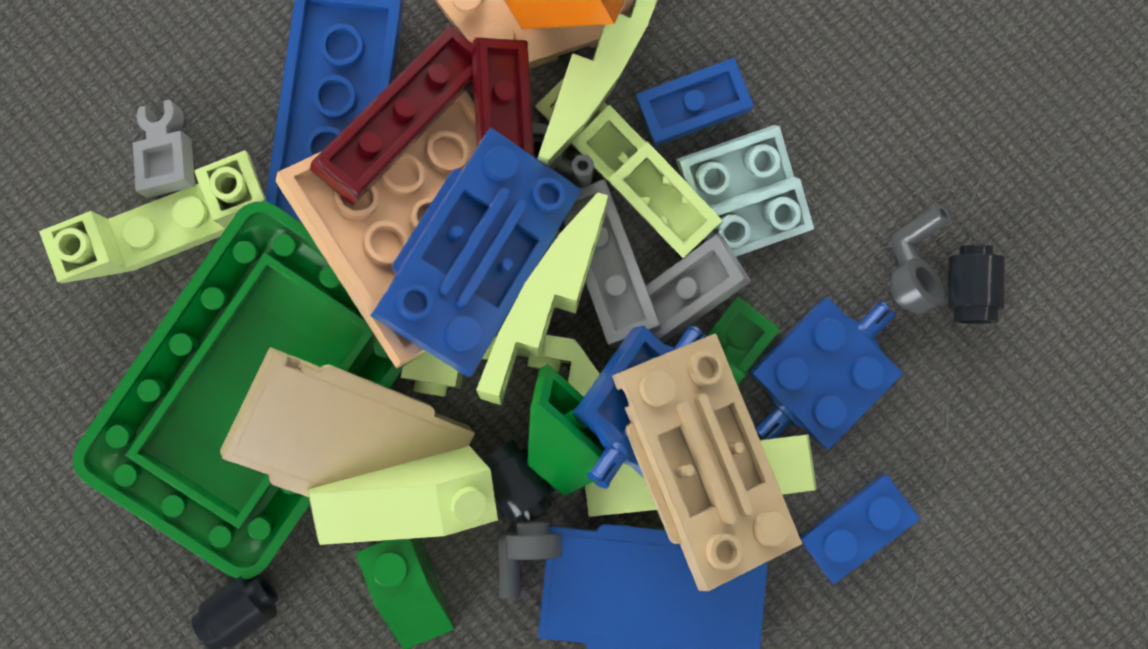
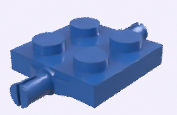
M829 297L822 298L749 372L767 391L771 403L775 407L759 426L755 428L761 440L777 438L791 423L804 429L823 449L829 450L891 387L903 372L881 351L877 340L874 338L896 317L893 310H887L890 308L888 305L879 301L860 322L848 318Z
M644 325L632 328L572 414L598 437L605 448L595 465L587 473L588 478L594 480L593 483L607 489L623 463L631 466L644 478L626 434V426L630 423L625 407L629 406L624 391L622 389L617 390L612 375L707 337L706 334H700L702 332L700 329L688 326L677 345L673 348L663 344Z

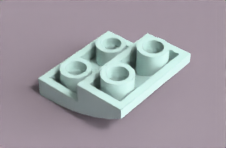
M772 125L676 159L681 177L723 220L703 239L704 243L717 234L725 239L734 255L739 256L814 229L801 180L793 175L780 126Z

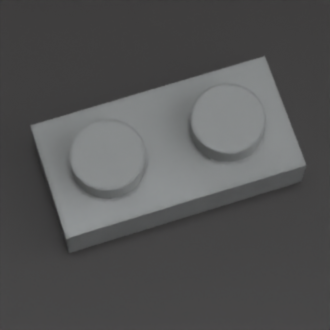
M717 234L646 285L662 330L654 332L653 335L661 342L666 343L751 282L723 237Z

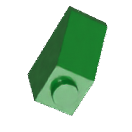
M546 364L539 368L530 407L527 464L540 477L566 496L594 482V480L588 478L587 473L595 465L605 448L598 437L572 414L583 399V396L549 364Z
M421 538L382 540L355 552L374 605L403 649H408L456 628Z

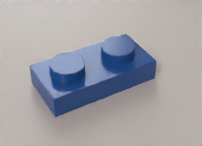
M735 58L635 95V103L653 148L751 112L754 107Z
M881 474L799 537L803 547L829 582L835 584L919 521L920 517L889 476Z

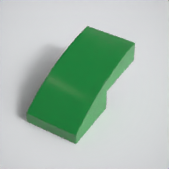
M738 295L706 336L717 334L738 385L745 377L747 370L780 331V327Z

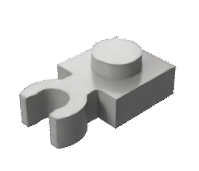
M170 99L165 100L164 115L157 121L154 112L146 106L139 107L137 122L146 131V139L132 143L135 191L145 198H151L195 187L192 139L181 131L184 124V114L181 108Z

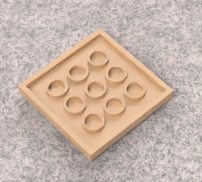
M466 90L354 206L309 170L312 160L321 152L277 173V185L396 369L426 351L377 321L370 314L396 275L392 270L394 260L452 170H462L477 149L474 102Z

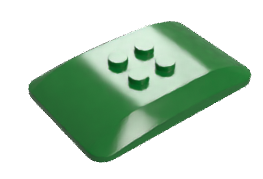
M268 202L249 203L244 205L235 214L78 442L73 453L74 470L85 484L225 574L234 578L241 576L243 579H250L259 575L269 565L310 505L309 497L271 484L268 474L224 460L220 453V449L269 348H274L319 367L332 365L389 389L404 366L402 365L396 369L303 223L278 206Z

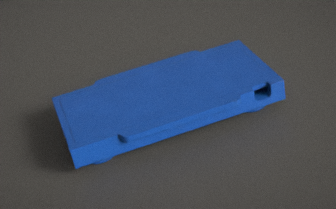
M490 127L462 170L454 169L449 174L394 260L392 270L396 275L370 316L466 377L472 375L494 337H497L525 282L558 237L556 233L582 189Z
M602 524L598 530L550 525V532L562 533V557L546 559L538 638L586 643L587 649H760L768 562L710 591H699L680 544L672 543L668 538L666 530L614 524Z

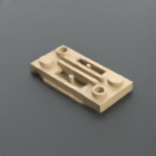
M716 333L612 375L617 390L622 389L629 403V406L625 407L630 423L626 426V434L668 538L672 543L680 544L699 591H710L802 544Z
M270 347L220 449V453L224 460L268 474L269 480L274 486L309 497L307 489L467 447L475 432L466 424L436 413L433 407L425 402L332 365L319 367Z

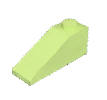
M470 446L307 489L317 540L320 545L439 537L498 521L491 470Z

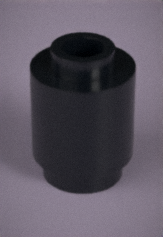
M990 245L959 247V255L948 257V309L953 310V322L962 324L998 323L999 310L1004 309L1005 257L993 254V246Z
M513 439L483 459V462L491 470L495 501L509 521L520 516L523 522H530L552 506L547 496L555 490L549 482L540 477L527 464L528 450L526 447L520 450Z
M261 574L250 579H243L241 576L234 578L199 605V612L191 620L195 634L208 649H223L224 647L231 649L276 616L277 609L275 603L278 601L277 591L272 583Z

